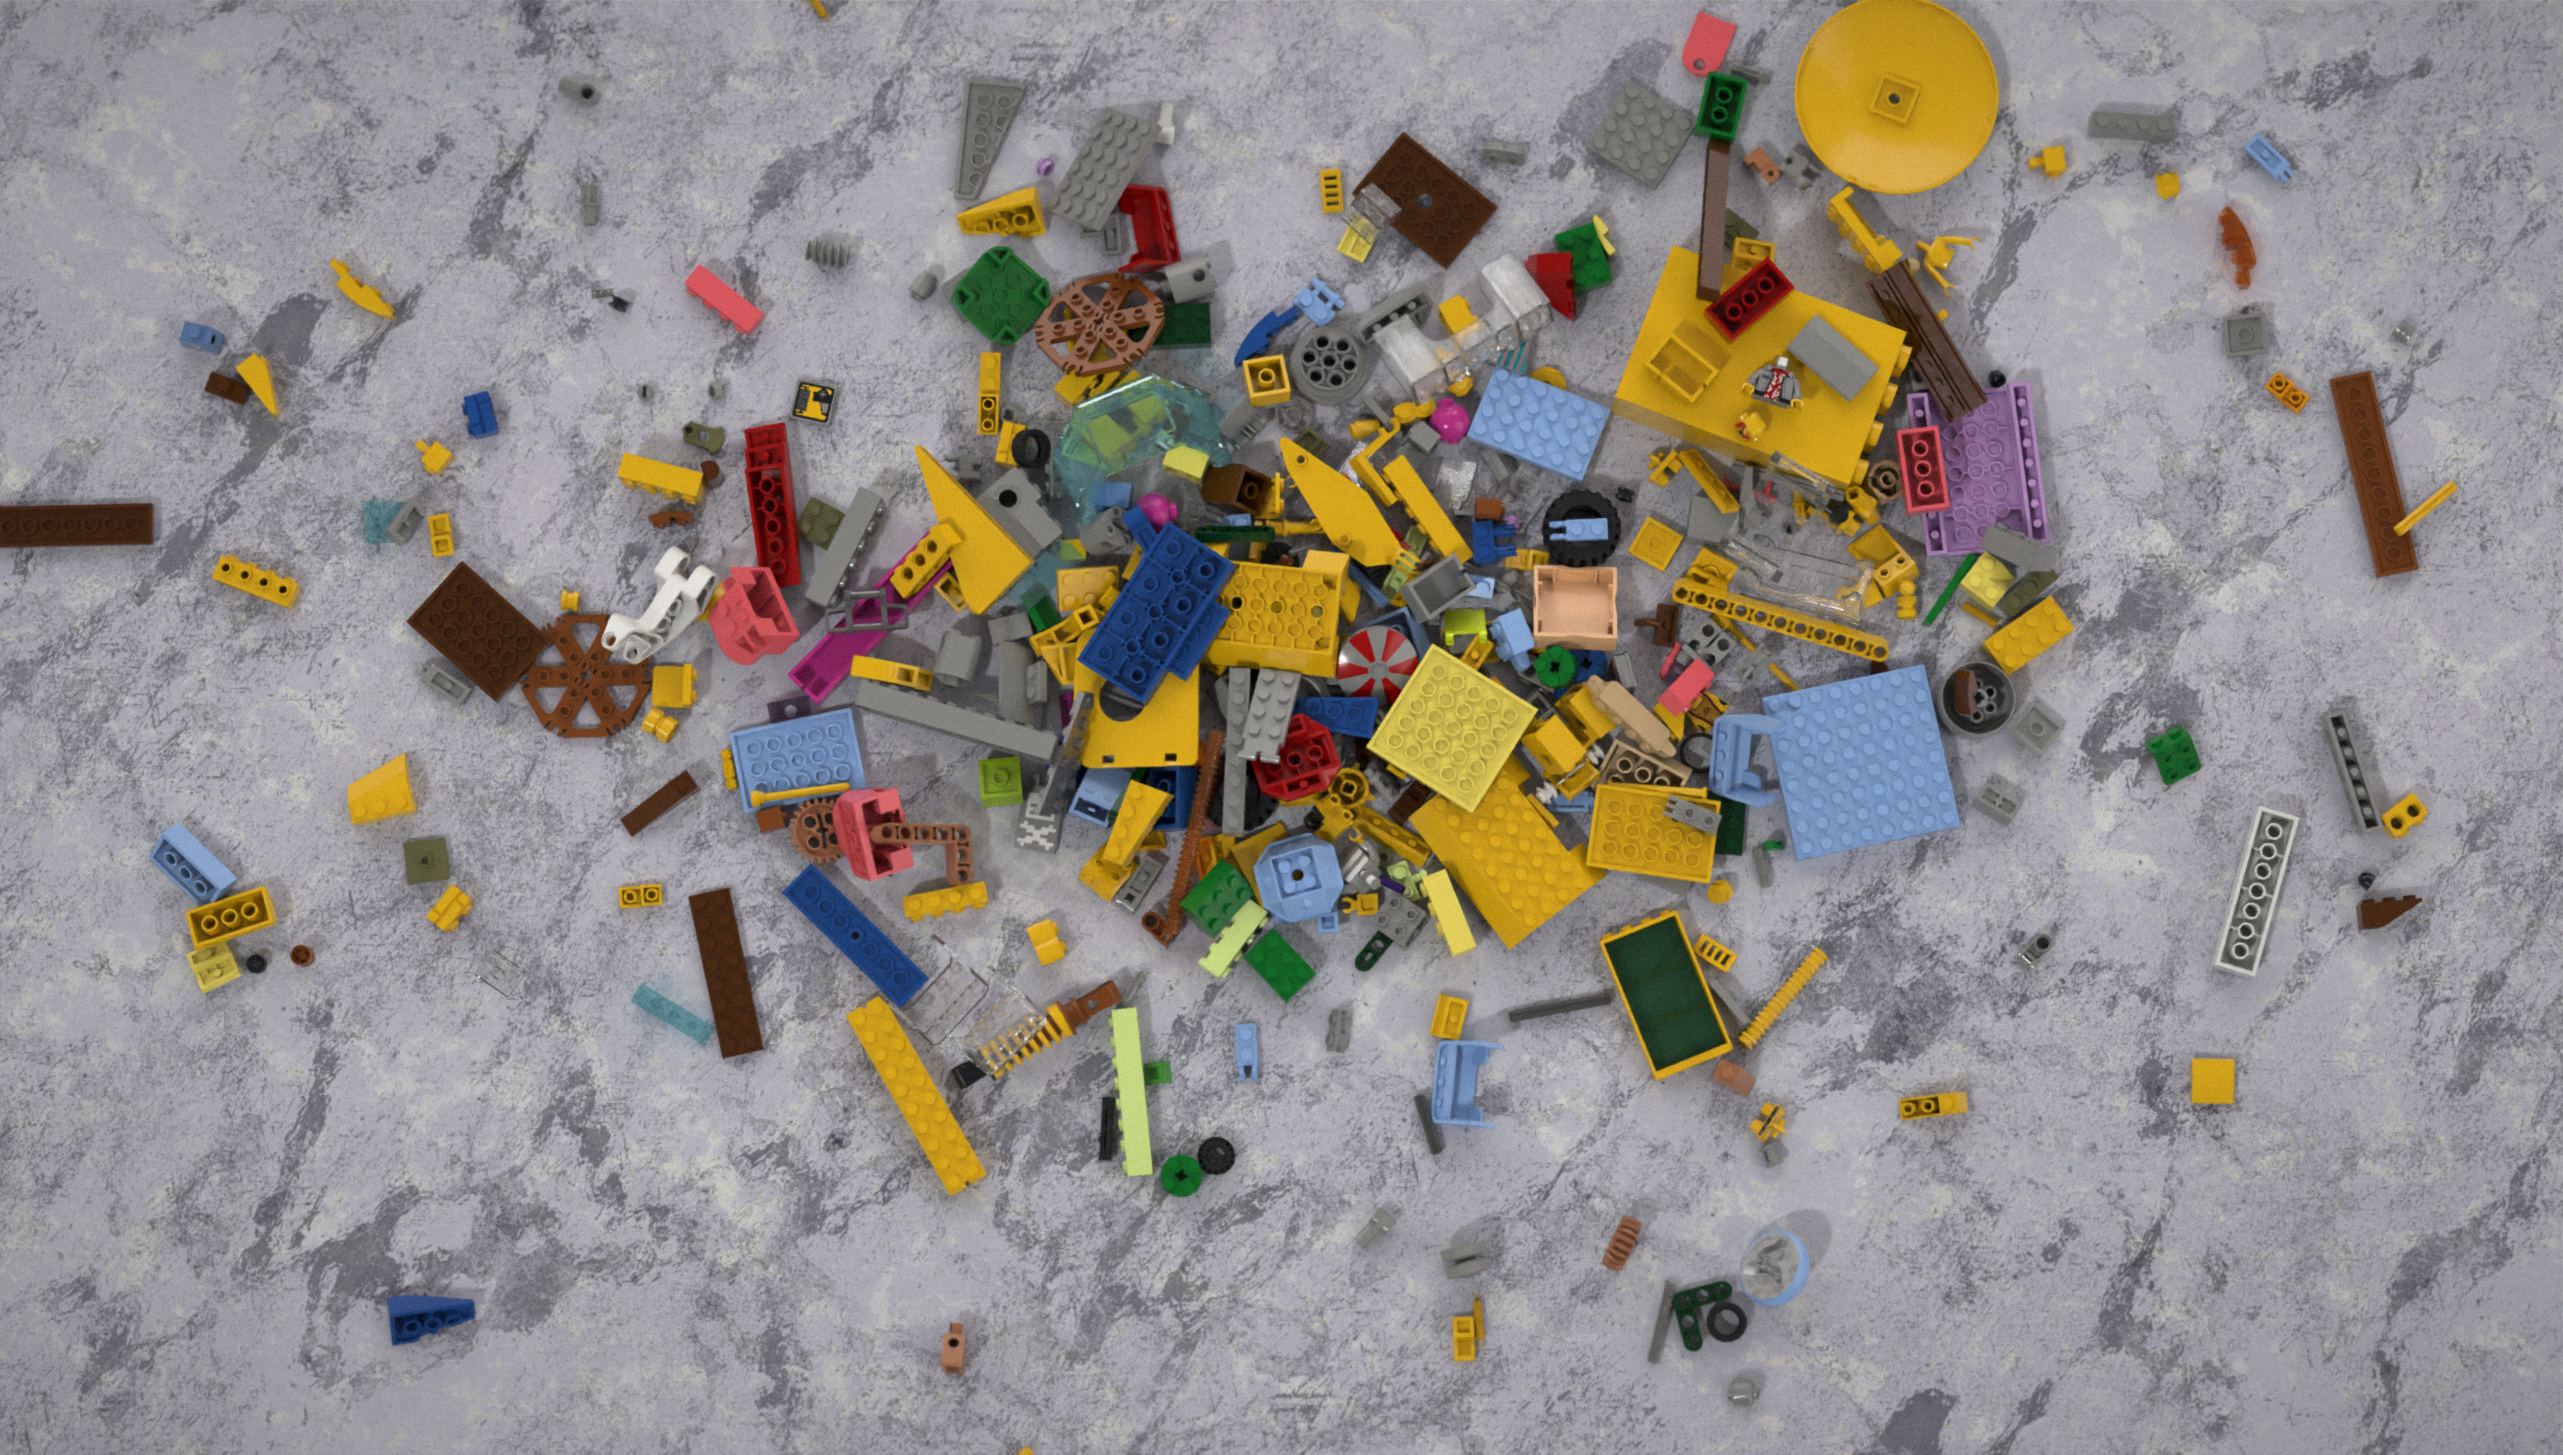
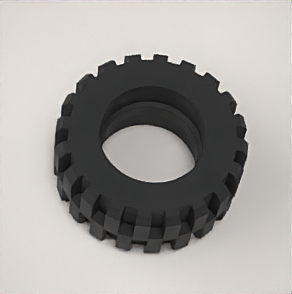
M1573 489L1569 493L1566 491L1548 507L1542 526L1543 543L1548 548L1550 556H1554L1559 564L1563 563L1567 567L1575 568L1597 566L1600 563L1606 562L1607 558L1614 553L1621 536V519L1618 517L1616 507L1611 505V501L1608 498H1603L1602 494L1597 491L1596 493L1590 492L1591 489H1584V491ZM1576 511L1588 512L1597 519L1607 518L1608 540H1597L1592 546L1585 548L1575 547L1566 542V540H1550V535L1563 533L1562 528L1549 527V522L1564 521L1569 514Z
M1226 755L1217 757L1216 761H1212L1208 765L1199 784V797L1202 809L1207 818L1214 825L1221 828L1223 824V803L1219 797V788L1225 779ZM1247 760L1246 775L1255 781L1258 787V797L1254 805L1245 810L1244 831L1248 832L1258 826H1262L1271 817L1277 804L1276 798L1261 793L1251 760Z

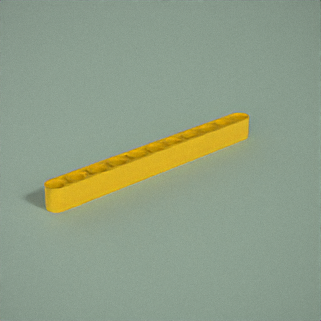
M1685 578L1677 579L1673 583L1672 596L1679 603L1881 662L1889 656V643L1883 637ZM1685 588L1687 591L1685 593H1679L1677 589ZM1705 594L1707 597L1699 599L1696 595ZM1722 599L1727 603L1719 605L1716 601ZM1742 605L1745 606L1746 609L1743 611H1739L1736 609V607ZM1759 611H1763L1766 613V615L1760 617L1757 616L1756 613ZM1783 617L1786 621L1781 623L1777 622L1776 619ZM1798 623L1805 624V627L1797 628L1795 625ZM1817 629H1823L1825 633L1817 634L1815 631ZM1837 635H1843L1845 638L1843 640H1837L1835 637ZM1863 641L1865 644L1863 646H1857L1855 642ZM1883 647L1885 650L1882 652H1877L1875 648Z

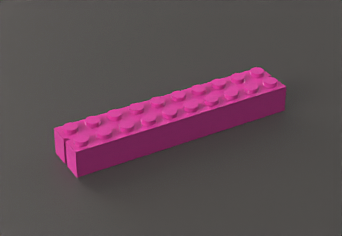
M929 531L919 541L929 535ZM918 542L871 589L879 590V588L885 587L887 604H906L908 615L934 590L933 585L946 572L950 574L954 570L951 557H949L916 596L903 598L889 579L894 575V570L906 561V556L916 550ZM880 598L861 599L852 608L853 624L882 622ZM887 609L888 625L901 624L905 619L903 610ZM846 615L834 628H846ZM882 630L853 632V634L848 635L827 634L787 675L820 706L850 676L853 655L868 657L894 630L882 632Z

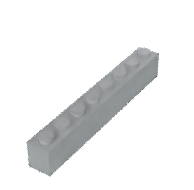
M1246 668L1229 669L1222 834L1227 837H1244L1247 760L1238 759V752L1244 749L1245 743L1242 740L1250 706L1251 670Z

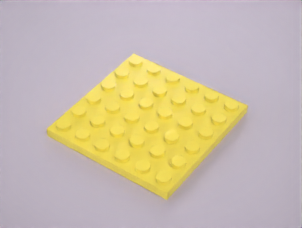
M1432 643L1366 748L1470 814H1473L1538 709Z

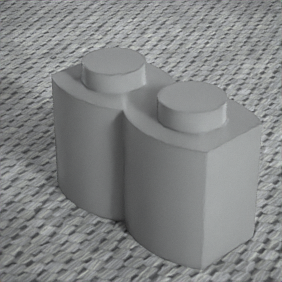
M1023 609L1014 610L1009 616L1003 617V614L993 615L991 620L987 621L993 647L999 646V642L1002 640L1012 643L1026 640L1033 636L1028 612H1023Z

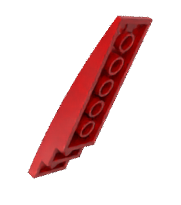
M782 422L744 429L747 449H744L747 465L745 476L758 566L770 567L779 588L802 584L799 536L786 424Z

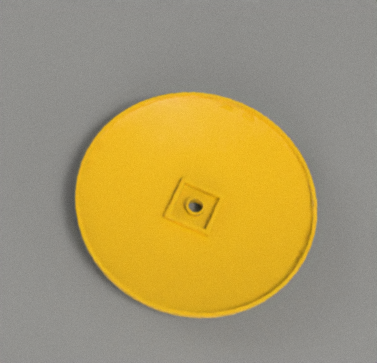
M1862 0L1842 9L1828 19L1809 41L1800 59L1794 84V103L1798 124L1807 144L1816 157L1831 172L1844 181L1864 190L1887 195H1906L1928 191L1949 182L1961 174L1972 164L1986 145L1993 130L1998 110V81L1993 62L1985 45L1976 32L1959 16L1945 7L1928 0ZM1897 95L1900 102L1898 104L1890 103L1889 96Z

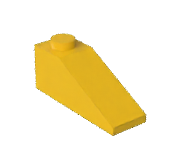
M253 353L239 364L236 370L277 419L280 417L272 373L267 368L270 364L263 355L259 357L256 353Z

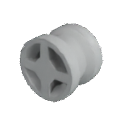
M2403 319L2391 335L2398 337L2404 345L2417 328L2409 326L2408 322Z

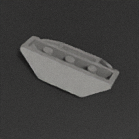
M1424 286L1399 291L1365 312L1355 331L1363 346L1389 350L1423 329L1434 303Z

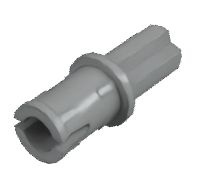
M592 184L585 186V202L582 204L584 207L583 225L586 226L597 225L596 211L599 207L597 204V186Z

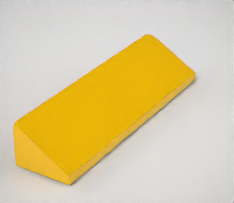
M1363 805L1361 807L1362 815H1356L1351 827L1358 829L1365 836L1422 868L1432 852L1427 843Z

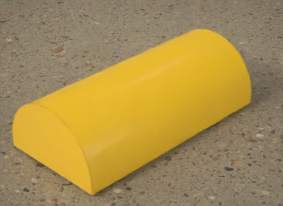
M265 885L185 911L196 951L278 924L276 910Z

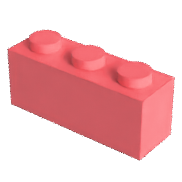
M1697 657L1657 700L1675 717L1681 711L1685 714L1693 706L1690 702L1695 703L1703 695L1700 691L1705 692L1712 685L1710 680L1715 674Z

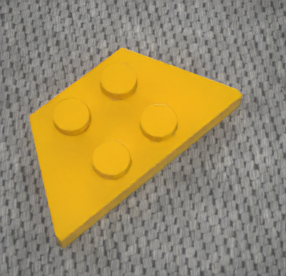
M1077 642L1038 647L1039 652L1061 686L1074 684Z

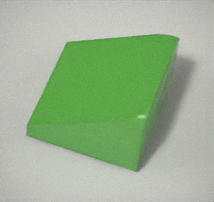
M1170 1062L1144 1064L1146 1085L1172 1082Z

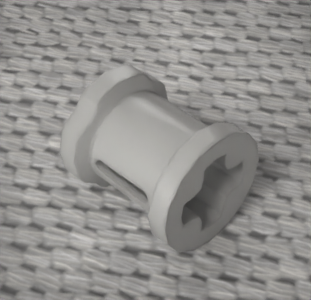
M1775 1142L1758 1149L1759 1152H1762L1765 1159L1766 1169L1783 1162V1159L1777 1153Z

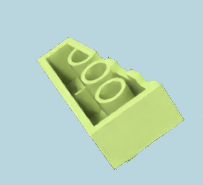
M1249 899L1232 917L1231 923L1223 929L1218 937L1219 939L1210 946L1206 957L1200 959L1198 962L1199 967L1217 980H1220L1221 977L1225 979L1232 970L1230 965L1233 961L1238 962L1244 954L1242 951L1246 944L1250 946L1256 938L1255 931L1258 927L1262 929L1269 920L1266 917L1268 912Z

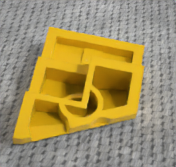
M1703 545L1684 578L1727 591L1728 583L1738 569L1739 564ZM1685 588L1677 589L1679 593H1685L1687 591ZM1705 594L1696 595L1699 599L1707 597Z

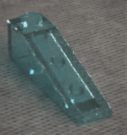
M642 983L631 999V1002L703 1045L706 1044L715 1029L714 1026Z

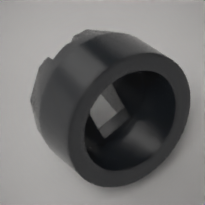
M2000 370L1991 371L1988 376L1989 382L1994 388L2001 387L2006 382V377Z
M2364 872L2358 878V883L2362 888L2369 890L2376 876Z

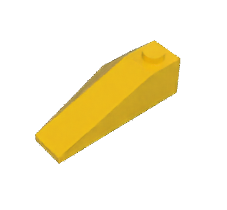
M1036 187L1015 191L956 215L962 234L987 235L988 233H995L1006 237L1008 234L1020 235L1023 238L1046 234L1042 203Z

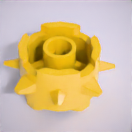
M1357 762L1352 768L1341 767V770L1328 788V795L1336 793L1341 799L1340 805L1344 810L1355 811L1359 816L1362 815L1361 806L1366 801H1375L1376 799L1369 792L1370 783L1367 781V777L1362 772H1359V763ZM1344 786L1353 787L1352 794L1344 793Z

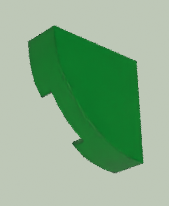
M1765 841L1763 844L1764 851L1784 850V842Z

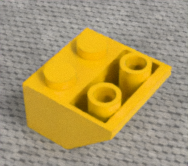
M1659 702L1652 708L1650 713L1670 730L1668 741L1678 745L1683 738L1685 714L1681 711L1675 717Z

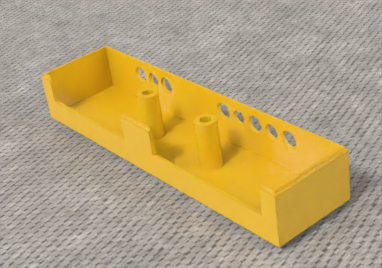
M1848 186L1829 200L1826 207V215L1831 222L1835 221L1839 226L1838 231L1842 237L1848 238L1852 243L1850 245L1852 250L1857 255L1860 254L1862 256L1865 267L1869 271L1872 270L1877 276L1897 264L1896 260L1903 254L1891 239L1887 241L1883 234L1879 237L1876 235L1849 200L1848 196L1853 194L1854 190L1851 186ZM1945 309L1936 313L1943 324L1948 317V313Z

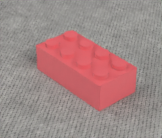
M1938 426L1896 431L1894 440L1905 516L1947 511L1950 505Z

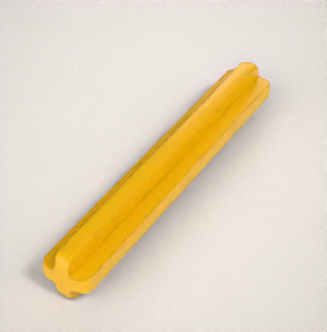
M2453 481L2448 482L2394 527V531L2399 536L2406 533L2456 492L2458 487Z

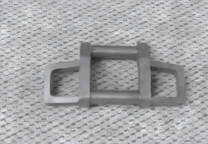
M885 587L869 591L850 592V590H844L845 607L825 610L827 634L848 635L853 634V632L877 630L888 632L909 627L907 605L887 604ZM880 598L882 622L853 624L851 600ZM887 609L903 610L905 622L888 625ZM845 612L846 628H830L829 616Z

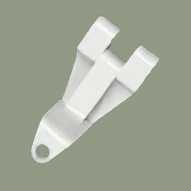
M676 546L669 548L653 572L657 582V591L653 602L639 620L614 613L610 617L601 643L603 647L615 652L626 644L623 650L624 659L631 664L640 663L676 638L703 614L719 584V576L701 565L693 571L689 579H686L685 572L691 561L690 556ZM615 636V643L612 646H609L608 642L610 638ZM637 649L636 657L630 659V653Z

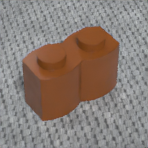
M1476 498L1474 522L1492 520L1494 523H1499L1500 519H1504L1505 503H1501V498Z

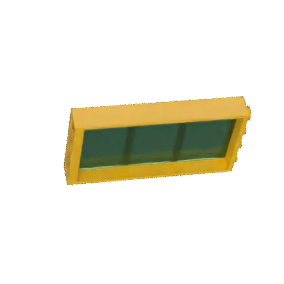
M1671 909L1659 913L1660 917L1652 920L1651 917L1641 920V925L1633 927L1632 924L1620 929L1621 933L1616 935L1613 932L1601 936L1602 940L1598 942L1655 1082L1734 1050L1677 910L1671 912Z

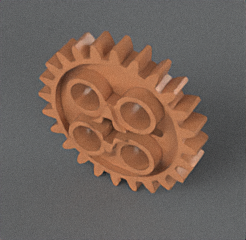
M815 798L813 805L806 801V808L800 805L798 808L801 813L794 811L793 815L796 819L789 820L794 825L787 829L793 832V834L788 836V839H794L790 846L798 847L795 854L802 852V860L807 856L810 857V864L814 859L817 860V865H820L822 860L828 865L830 858L833 862H837V855L841 858L845 855L842 849L839 848L840 842L836 845L829 842V836H836L834 824H827L825 822V816H832L834 800L832 799L829 804H826L825 798L822 799L821 803ZM817 814H820L821 817V829L826 830L825 834L823 835L826 849H823L821 833H817L818 829L820 828ZM807 818L812 819L814 827H806L804 820ZM816 839L818 841V847L811 848L808 844V840Z

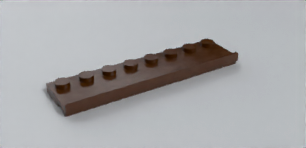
M1904 260L1865 283L1890 326L1907 332L1902 344L1912 347L1910 359L1950 424L1989 401Z

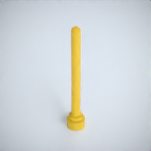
M845 782L771 793L755 790L750 791L752 807H760L766 801L847 791L851 788V785Z

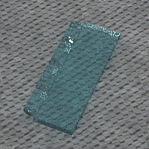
M1059 538L1050 547L1055 554L1052 556L1046 550L1035 560L1039 568L1036 569L1032 565L1021 577L1024 582L1021 583L1018 580L1008 590L1010 593L1008 595L1009 599L1023 614H1026L1057 586L1056 569L1077 568L1085 561V558L1069 541L1065 543Z

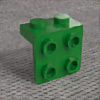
M2181 726L2173 727L2168 732L2153 737L2150 741L2144 743L2146 751L2154 757L2165 785H2171L2199 771L2202 767L2190 734Z

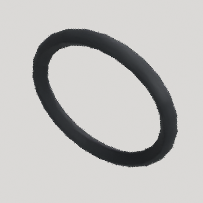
M1706 733L1691 734L1680 745L1681 761L1685 766L1693 769V772L1708 773L1710 768L1698 769L1686 761L1684 747L1693 738L1705 737L1712 740L1713 736Z

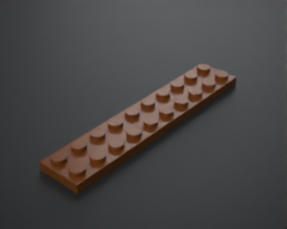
M2371 371L2330 379L2329 384L2377 578L2418 570L2419 567L2410 530L2401 536L2397 535L2394 531V527L2406 518Z

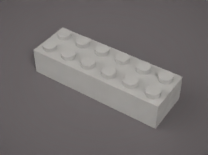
M861 486L859 487L804 595L808 603L823 610L837 608L840 602L838 597L841 591L846 590L850 580H848L850 573H854L858 567L859 562H857L859 555L865 553L868 547L866 542L869 536L872 537L876 532L877 525L875 524L878 518H882L886 512L887 507H885L882 496Z

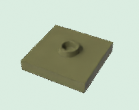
M445 838L403 843L408 885L450 879Z

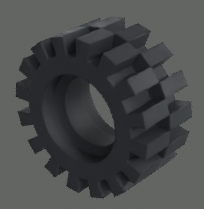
M1351 559L1376 586L1389 575V572L1383 565L1366 567L1356 559Z
M1222 1137L1206 1139L1200 1145L1197 1153L1198 1162L1202 1169L1213 1175L1224 1174L1229 1171L1235 1161L1233 1146ZM1220 1148L1223 1150L1225 1157L1220 1164H1213L1209 1161L1208 1153L1211 1149Z

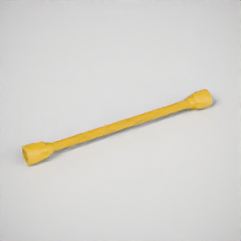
M1716 613L1710 618L1722 630L1725 629L1727 632H1731L1750 652L1753 653L1756 646L1735 628V624L1731 622L1732 618ZM1773 662L1767 667L1792 692L1800 690Z

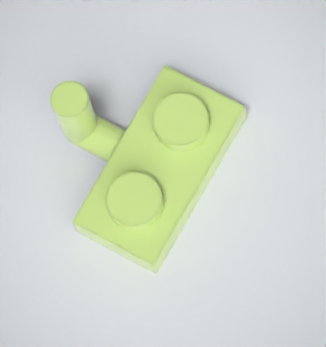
M1406 860L1386 867L1390 879L1405 885V891L1402 893L1404 894L1402 895L1410 902L1421 899L1415 883L1422 881V878L1427 876L1426 870H1421L1418 874L1411 875Z

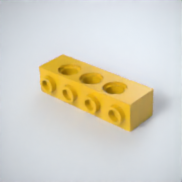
M948 523L934 525L929 530V535L918 542L916 550L909 553L905 558L906 561L894 570V575L889 579L903 598L916 596L963 541Z

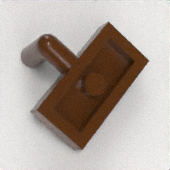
M1659 603L1657 605L1656 619H1636L1634 625L1636 627H1655L1652 644L1674 648L1679 607Z

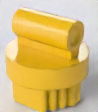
M1719 879L1708 887L1709 889L1706 894L1711 903L1722 904L1729 901L1734 892L1725 879Z

